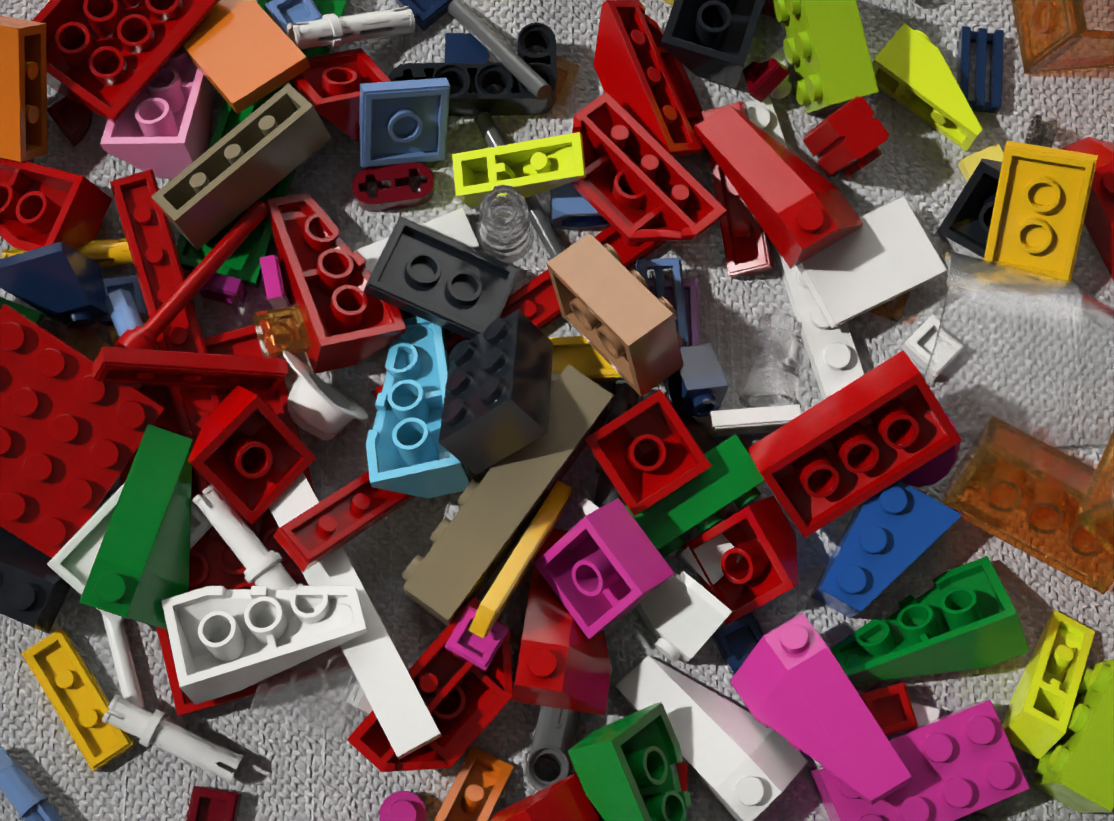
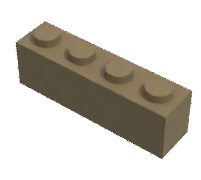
M288 83L151 197L174 227L198 251L332 137L314 106Z

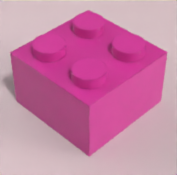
M619 498L586 515L534 563L588 639L623 618L675 574Z

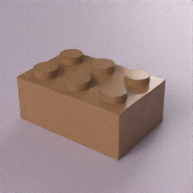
M588 233L546 263L562 316L641 397L684 366L680 349L683 341L676 330L675 321L678 319L675 309L664 297L657 299L649 291L645 279L638 271L632 270L629 272L622 265L619 255L608 243L602 245Z

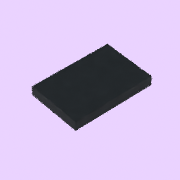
M400 216L369 277L364 293L471 340L485 331L490 323L500 317L520 269Z

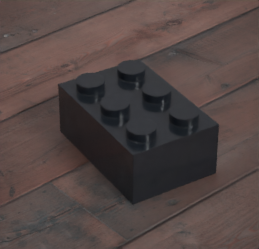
M519 309L504 319L498 318L494 320L485 331L471 340L461 341L450 352L439 443L475 475L548 433L553 342Z

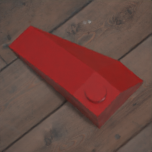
M731 105L694 126L697 135L790 269L863 226V222L836 186Z
M0 158V236L7 243L22 252L58 242H63L75 249L96 237L112 202L111 197L84 176L26 161L19 162Z
M553 528L535 557L534 563L557 543L568 530ZM533 563L512 701L605 715L611 663L604 630L588 639Z

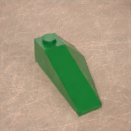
M988 556L942 573L932 580L935 587L916 599L909 595L899 602L901 609L885 620L873 619L829 648L851 683L857 684L987 668L1030 652L1018 614Z

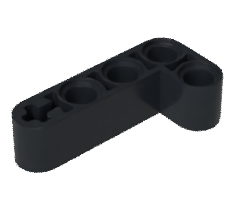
M536 22L523 27L519 32L517 40V55L552 88L550 96L545 100H539L528 91L500 62L406 63L395 67L390 73L389 79L391 81L447 78L450 85H457L462 88L460 92L449 95L448 116H478L483 112H489L491 116L545 114L552 109L556 99L555 34L547 25ZM539 45L544 47L546 51L534 54L529 52L527 48ZM495 84L503 87L504 91L498 94H490L485 91V88Z

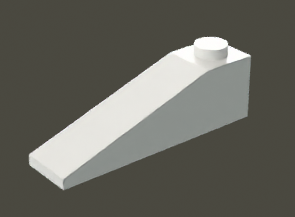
M584 498L579 504L578 514L583 519L586 515L599 509V507L587 498ZM684 571L680 575H673L635 607L651 634L658 639L654 644L656 648L673 662L680 658L685 663L691 660L732 612Z
M355 585L298 586L296 589H269L267 586H251V589H225L224 586H206L162 600L179 687L195 705L243 690L368 632Z
M649 655L615 686L618 692L636 711L662 702L680 744L683 763H689L688 769L736 821H753L785 790L808 762L799 751L789 745L787 739L772 728H766L756 721L750 712Z

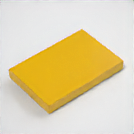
M1007 141L982 268L1070 284L1098 155Z

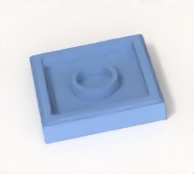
M447 78L360 84L359 162L362 168L411 162L446 161L450 84Z

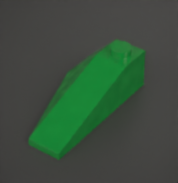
M150 424L147 425L79 603L127 619L167 629L162 600L187 593L189 588L192 465L188 462L193 448V439Z
M662 702L653 704L593 731L568 750L586 796L605 821H687L686 808L692 807L690 792L681 791L676 763L683 762L681 748Z

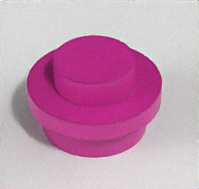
M398 791L389 795L382 803L379 812L380 821H426L427 817L423 801L416 794L408 791Z

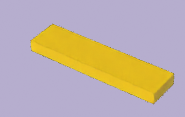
M559 480L556 482L480 603L469 628L470 632L481 638L488 636L561 517L572 493V487Z

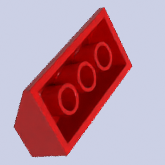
M902 350L747 449L759 473L802 536L806 538L962 440L922 374Z

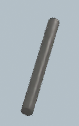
M453 0L449 4L448 12L539 100H545L550 96L552 92L551 86L463 2Z
M483 112L475 117L474 121L489 148L507 145L489 112ZM536 195L519 200L550 258L553 259L566 250Z

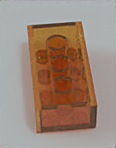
M991 415L948 480L942 504L961 513V519L1092 589L1105 594L1114 582V479Z

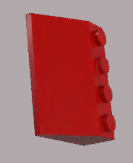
M50 0L32 20L46 23L47 85L114 123L220 0Z

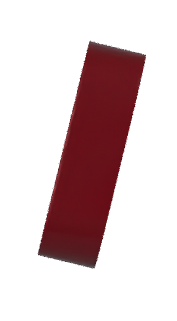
M415 162L364 169L355 176L352 184L356 203L362 209L371 212L426 204L432 198L435 189L432 171L426 165ZM418 176L419 181L423 183L420 186V192H412L410 186H405L410 184V177ZM369 182H376L377 187L381 188L377 191V197L369 198L368 193L365 192Z

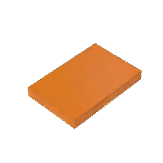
M255 0L219 1L180 46L237 114L311 67L304 53Z

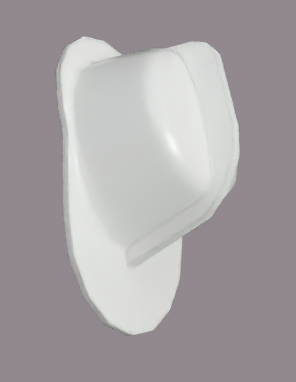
M283 351L286 361L298 373L287 398V404L293 422L300 428L322 440L329 441L340 433L354 418L362 421L368 419V414L356 401L325 382L317 374H314L295 355L289 351Z

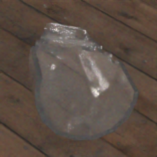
M948 250L941 254L939 257L948 272L947 289L935 345L923 378L942 409L955 423L959 436L1027 454H1042L1047 451L1070 450V452L1085 451L1086 449L1110 447L1114 449V307L1074 282Z

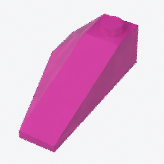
M803 613L765 634L730 680L732 687L756 721L766 728H772L787 739L790 746L800 753H806L824 766L827 773L869 804L877 803L913 781L910 772L829 647Z

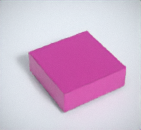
M275 255L259 258L268 302L275 312L290 309V306H292L280 260Z
M468 605L444 647L486 672L507 636L509 628L496 622L487 637L481 638L469 631V628L477 610Z

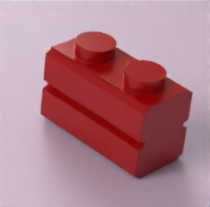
M863 96L855 97L808 132L803 139L812 155L819 156L817 162L828 177H835L843 171L848 178L883 154L878 146L888 140L889 133L878 118H872L874 112Z

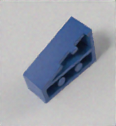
M896 481L857 506L811 597L849 618L855 616L948 530L962 514L904 482Z

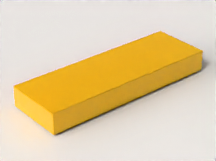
M58 629L21 653L92 771L99 770L136 745L129 733L109 723L102 722L105 712L109 711L110 701L66 629Z

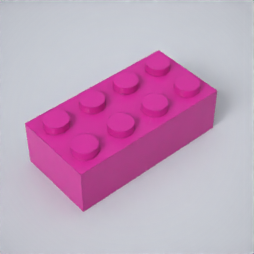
M991 700L973 703L888 739L910 772L913 781L873 805L827 773L824 766L809 771L830 821H954L1030 789Z

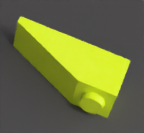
M904 23L873 60L872 66L877 86L967 152L982 131V128L939 48L932 44L925 33L913 30Z
M580 132L452 154L456 197L470 209L512 203L586 178L583 141Z
M1056 610L1048 618L1008 704L1002 723L1009 743L1039 760L1066 733L1095 634L1094 630Z

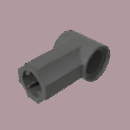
M546 706L540 707L525 774L528 783L535 790L540 791L567 777L570 762L568 750L574 745L581 712ZM543 757L554 759L559 765L560 775L550 782L540 780L534 772V764L538 759Z

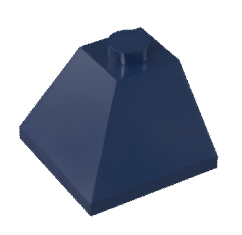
M58 242L0 259V288L49 317L66 324L69 328L87 327L94 324L95 318L109 315L105 304L106 293L101 265L65 243Z

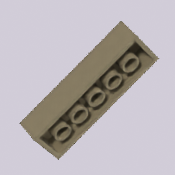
M569 364L561 374L554 371L551 374L548 433L489 467L480 483L475 480L470 482L458 499V503L461 505L459 512L452 521L445 517L431 535L430 540L433 544L430 551L424 558L419 554L415 556L405 569L402 578L405 579L403 590L407 599L447 627L473 597L476 598L536 516L556 482L563 479L587 446L584 439L599 430L607 419L613 395Z

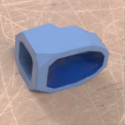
M570 183L551 189L552 226L563 229H590L611 225Z

